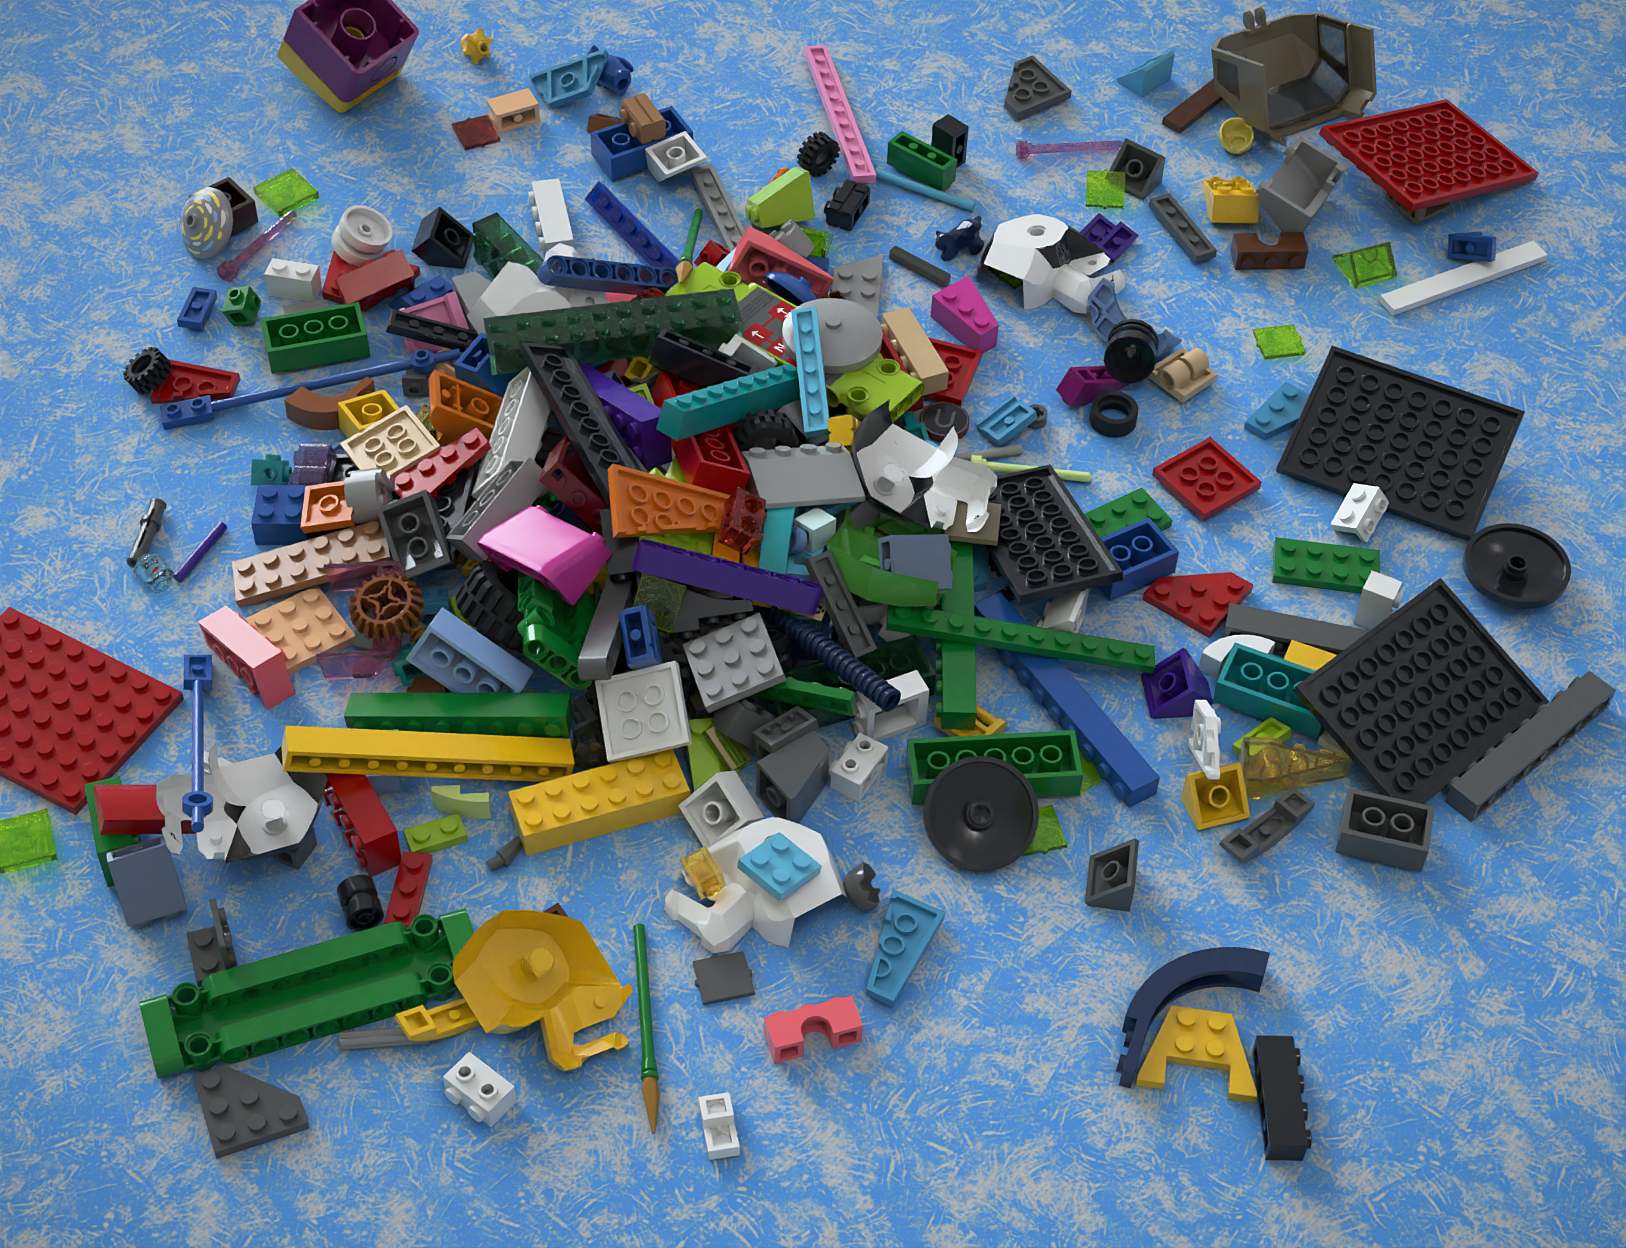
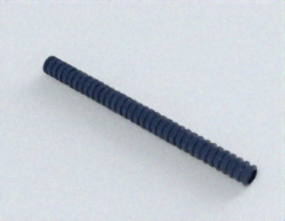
M753 605V611L760 613L772 625L786 627L789 631V638L809 654H812L823 665L829 667L831 671L852 685L853 688L857 689L866 698H869L871 702L875 703L883 711L889 712L898 705L901 699L899 690L882 679L874 671H871L869 667L865 666L848 651L842 649L841 646L825 636L824 633L820 632L819 629L815 628L803 617L772 605L770 608Z

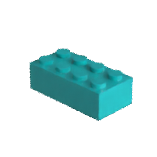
M1234 643L1217 680L1213 702L1263 720L1272 717L1290 727L1291 730L1318 739L1323 727L1292 691L1299 683L1313 674L1315 670L1239 643Z

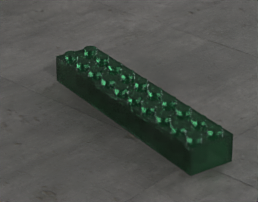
M734 288L483 318L491 375L520 372L527 367L519 352L522 343L568 346L577 363L585 364L650 356L657 336L663 328L711 348L720 347L723 343L728 344L735 334L743 338V321Z

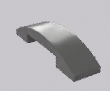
M1293 787L1275 800L1272 809L1245 829H1236L1220 841L1219 845L1240 863L1252 860L1269 850L1290 833L1314 808L1315 803Z

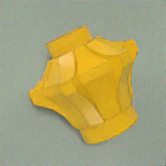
M478 28L473 34L463 36L460 46L463 54H468L472 62L478 64L480 59L484 57L490 58V43L493 42V39L484 35L483 29Z

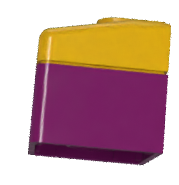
M308 0L294 10L277 57L299 80L339 113H344L399 76L419 35V30L392 0Z

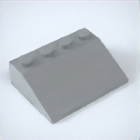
M829 442L826 443V446L803 444L799 448L777 446L771 450L755 447L749 451L741 452L750 472L745 488L761 509L865 501V494L851 454L840 443Z

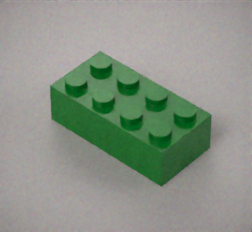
M359 302L260 319L272 374L370 356L368 336Z

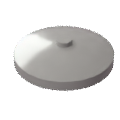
M837 298L816 299L795 308L800 309L812 306L817 308L824 373L841 374L859 370L870 364L879 354L882 346V327L876 316L867 308L852 301ZM790 312L783 324L782 342L788 355L797 362L792 314Z

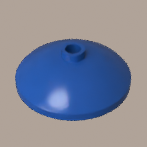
M774 271L766 272L763 276L764 281L778 296L796 306L818 299L810 289L812 284L802 276L798 279L788 273Z

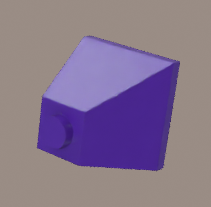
M1185 648L1180 649L1156 664L1152 674L1145 672L1141 674L1150 717L1153 719L1192 717L1195 700H1207L1209 705L1214 704L1207 679Z

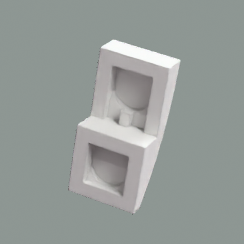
M729 1092L698 1097L709 1160L739 1156L740 1146Z

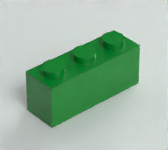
M903 131L888 142L887 164L940 191H944L955 181L956 158Z

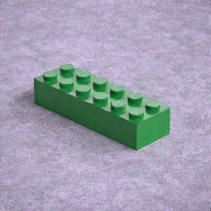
M1075 730L907 739L905 760L912 805L924 804L930 785L941 771L958 760L972 756L994 757L1011 764L1027 778L1035 792L1036 798L1077 796L1081 792L1083 770Z

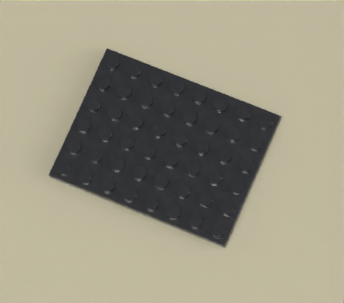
M1332 345L1277 465L1276 472L1344 497L1347 496L1353 483L1379 487L1389 501L1386 512L1469 541L1476 532L1525 411Z
M1441 578L1292 690L1381 795L1424 804L1448 785L1454 777L1464 772L1472 762L1479 760L1489 748L1495 747L1500 743L1506 734L1516 730L1523 720L1531 718L1540 706L1549 703L1548 699Z

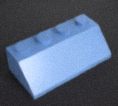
M443 607L406 657L407 661L453 693H520L534 672L531 668Z

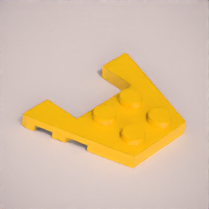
M1172 1005L1137 1075L1135 1086L1163 1089L1166 1062L1229 1071L1227 1099L1255 1103L1257 1090L1233 1015Z

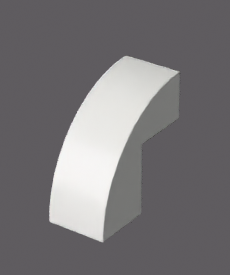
M1232 635L1221 638L1204 649L1199 669L1218 679L1235 642L1270 655L1273 654L1275 642L1255 635Z

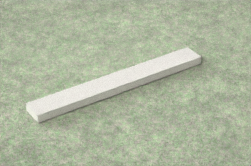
M1531 241L1497 253L1493 262L1475 261L1380 295L1379 302L1394 316L1544 262L1548 254L1536 242Z

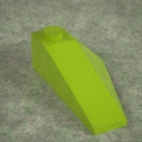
M713 718L688 720L692 744L685 746L693 793L716 773L735 770L739 776V763H742L741 758L743 759V754L734 740L728 736L727 738L723 736V741L719 738L721 737L719 730H715L720 743L735 765L738 766L732 770L706 732V730L714 727Z

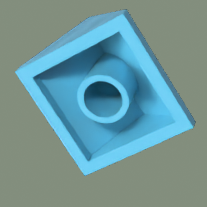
M1172 50L1144 61L1118 77V83L1138 96L1143 97L1171 79L1175 56L1174 51Z

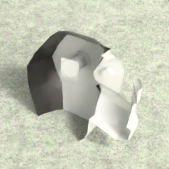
M215 740L208 758L210 775H204V792L213 796V811L204 818L203 831L197 833L198 850L207 859H224L225 863L239 860L263 859L299 848L307 840L319 813L327 782L325 773L283 771L281 746L273 754L219 767ZM170 775L156 783L157 806L165 816V827L161 829L170 852L180 854L183 848L181 821L191 820L182 811V797L192 792V775Z

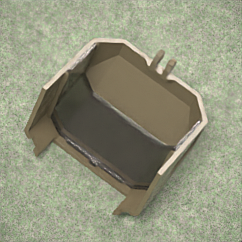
M1259 7L1254 11L1255 16L1251 11L1244 12L1243 24L1246 29L1217 38L1211 48L1215 92L1244 119L1247 125L1252 126L1255 131L1266 139L1285 147L1286 140L1281 138L1285 135L1343 115L1352 119L1362 118L1365 114L1363 110L1369 101L1372 102L1377 94L1373 28L1322 12L1289 14L1266 22L1265 11L1262 7Z

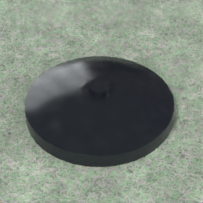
M1502 523L1481 529L1471 537L1463 556L1464 572L1472 586L1486 598L1511 608L1534 609L1555 602L1565 592L1571 576V564L1564 549L1544 532L1520 524Z
M989 756L967 757L946 767L930 785L923 806L925 831L935 850L951 864L975 872L997 870L1017 860L1030 846L1036 834L1039 821L1037 798L1027 778L1011 764Z

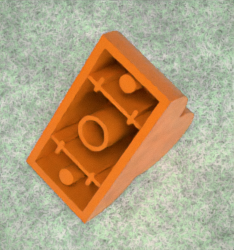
M434 370L429 377L431 424L436 429L438 444L440 446H447L476 427L489 442L503 397Z

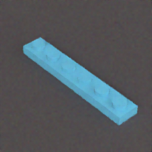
M812 306L791 310L805 437L831 434L828 431V419H830L817 308Z

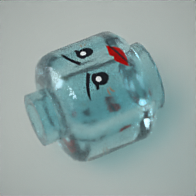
M144 554L137 559L133 575L146 592L157 594L166 591L171 586L174 572L162 555Z

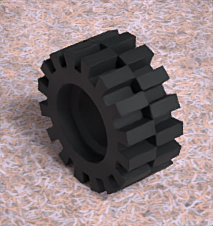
M815 132L813 137H807L808 141L802 143L804 145L803 148H799L798 151L801 154L797 155V159H799L797 163L804 170L809 171L810 175L820 177L821 173L824 175L827 173V169H832V164H836L835 158H839L840 154L838 152L840 147L826 133Z
M149 347L148 350L143 349L141 354L137 353L135 355L136 358H131L129 361L131 364L126 365V371L123 372L124 379L140 394H149L151 389L153 391L157 390V386H162L164 384L163 380H167L169 377L167 374L172 371L170 360L156 347Z

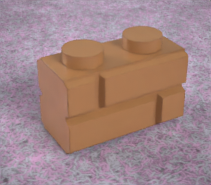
M645 93L636 95L634 98L622 99L619 117L623 124L627 123L632 137L636 136L642 144L651 142L653 139L658 140L665 137L666 121Z

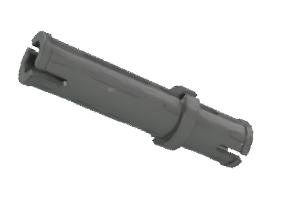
M152 499L146 515L142 516L140 520V530L127 558V564L132 568L141 569L144 566V561L155 533L161 528V518L167 507V504L161 499Z

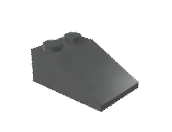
M426 489L376 509L399 577L405 574L410 580L452 563L441 516L434 497Z

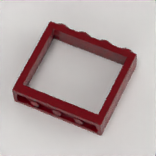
M566 435L549 453L539 481L603 537L600 510L609 509ZM569 445L572 448V450L568 454H566V450ZM557 467L564 473L560 478L555 475Z

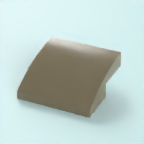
M957 500L953 525L945 530L949 540L997 546L1001 504L988 503L986 511L989 513V516L983 527L977 532H967L968 504Z

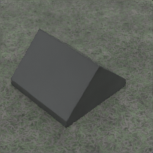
M1125 138L1104 180L1145 199L1162 183L1166 157Z
M1136 838L1090 856L1085 903L1088 906L1130 912L1135 889L1139 841Z

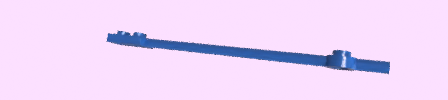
M459 348L435 354L429 349H419L412 353L408 360L212 402L211 396L207 395L160 406L162 425L164 430L214 420V412L289 396L302 386L312 391L362 380L366 376L372 378L413 369V371L419 374H425L434 370L437 363L459 359L461 355Z
M184 654L183 690L192 691V792L182 797V811L191 818V828L194 832L198 833L204 829V818L213 811V796L204 792V691L212 690V655Z

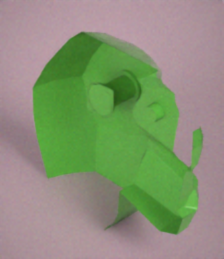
M851 508L846 509L843 527L827 541V550L831 551L849 591L866 600L899 607L935 606L946 592V590L937 592L938 581L905 576L880 569L878 538L886 536L875 532L874 527L879 528L889 536L943 534L942 530L936 527L928 530L921 525L897 520L884 513H881V516L875 520L872 526L865 525L864 528L856 526L851 521ZM952 548L950 554L951 570L953 568L957 551L953 550Z

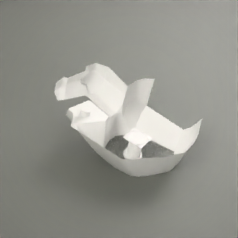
M559 243L546 252L544 262L553 255L581 257L573 247ZM508 261L475 303L467 317L478 334L482 333L503 341L524 366H527L519 352L522 343L568 346L573 356L579 358L609 319L611 307L610 302L601 291L547 286L541 283L538 276L528 267Z
M770 817L751 823L724 836L705 850L689 858L688 865L681 871V875L684 874L685 881L705 897L716 901L712 907L707 908L672 889L665 898L664 910L672 920H679L702 938L700 945L712 953L729 951L751 927L765 940L775 945L789 948L796 917L841 894L847 897L838 867L822 835L798 823L782 818ZM778 832L782 833L822 865L819 875L781 902L737 868L738 860Z

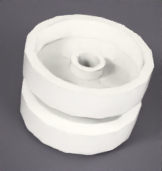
M355 205L349 207L343 213L339 225L332 234L331 243L334 251L340 258L349 264L360 267L365 261H376L381 258L384 249L392 238L393 230L390 222L377 210L367 206Z

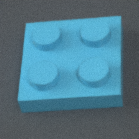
M780 832L741 857L737 865L739 870L779 902L819 875L822 865Z

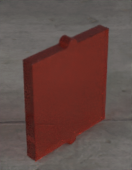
M487 115L467 118V120L452 123V128L465 151L478 147L484 148L485 145L500 142V137Z

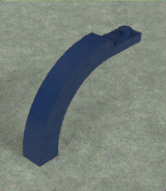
M1242 947L1209 948L1178 957L1155 971L1138 989L1125 1015L1122 1032L1127 1034L1123 1047L1129 1049L1127 1056L1120 1055L1116 1072L1122 1073L1119 1085L1131 1089L1148 1030L1154 1019L1167 1005L1185 994L1212 987L1243 988L1259 993L1270 952Z

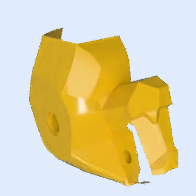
M503 910L483 923L453 960L454 983L486 1034L518 1032L540 1020L548 1061L563 1072L578 1069L590 1056L613 1047L619 1050L628 1044L626 1036L623 1033L619 1034L617 1032L580 1046L573 1044L575 1032L615 1017L618 1010L633 992L631 982L624 987L621 986L586 927L578 920L534 910Z

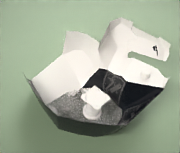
M1032 214L999 224L988 242L977 268L978 270L979 267L986 264L1023 279L1024 310L1042 306L1054 297L1072 312L1087 314L1090 312L1088 296L1102 278L1115 284V294H1118L1125 287V276L1120 269L1093 279L1087 277L1086 275H1091L1107 265L1110 266V258L1105 255L1104 249L1095 246L1080 232L1054 217L1040 214Z
M890 399L870 412L857 428L850 445V454L865 494V502L875 510L897 520L921 525L928 530L932 527L946 530L949 526L953 525L957 500L968 504L967 532H977L980 530L989 516V513L986 511L988 499L997 487V475L985 465L953 457L958 446V436L954 426L940 446L936 448L892 423L889 411Z

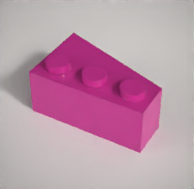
M969 275L932 295L930 317L968 348L983 351V353L996 347L999 324Z

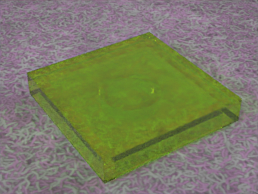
M293 168L253 187L254 193L279 217L319 198V192Z
M48 809L0 820V874L58 860Z

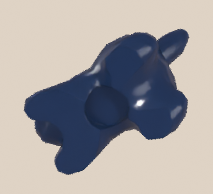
M981 216L963 220L949 232L936 231L935 246L943 251L941 254L943 261L953 259L962 250L969 251L971 255H977L982 251L984 241L979 236V230L982 227Z

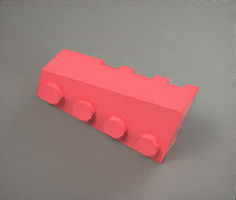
M225 606L198 621L205 642L224 663L228 662L233 673L239 679L244 678L248 684V689L254 696L260 693L262 705L267 710L296 694L285 664L287 661L285 652L279 646L276 648L266 635L262 636L259 634L253 624H247L240 613H234Z

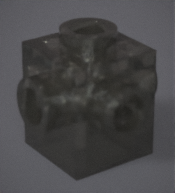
M589 725L572 744L574 766L582 770H590L610 764L607 761L603 730Z

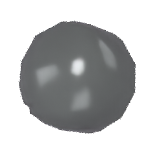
M865 862L853 868L846 875L844 889L848 899L856 907L863 910H873L880 903L878 894L881 890L880 888L872 887L871 882L876 873Z

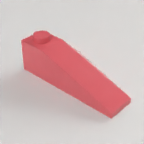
M750 226L747 227L738 242L728 271L736 272L740 275L741 282L747 285L756 283L764 288H770L763 279L766 272L788 273L798 279L802 276L812 284L810 289L817 298H821L827 292L834 280L833 276L779 241Z

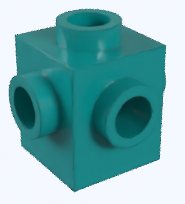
M265 454V459H252L251 485H288V482H291L292 467L289 466V460H281V455Z
M412 642L405 643L398 649H395V660L391 661L393 672L396 677L400 676L403 687L412 685L414 676L430 677L406 660V657L416 645V643Z

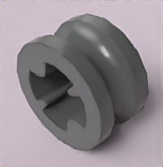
M1038 404L1030 405L1029 407L1036 411L1038 419L1028 425V427L1032 429L1043 428L1047 422L1048 413L1046 408Z

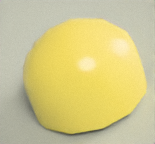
M1230 118L1223 122L1220 127L1219 136L1222 147L1231 154H1242L1249 150L1254 142L1252 126H1248L1243 118Z

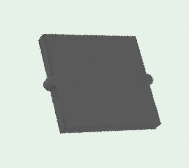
M743 951L693 961L696 975L695 986L699 987L703 1005L755 995L751 980L752 970L748 969Z

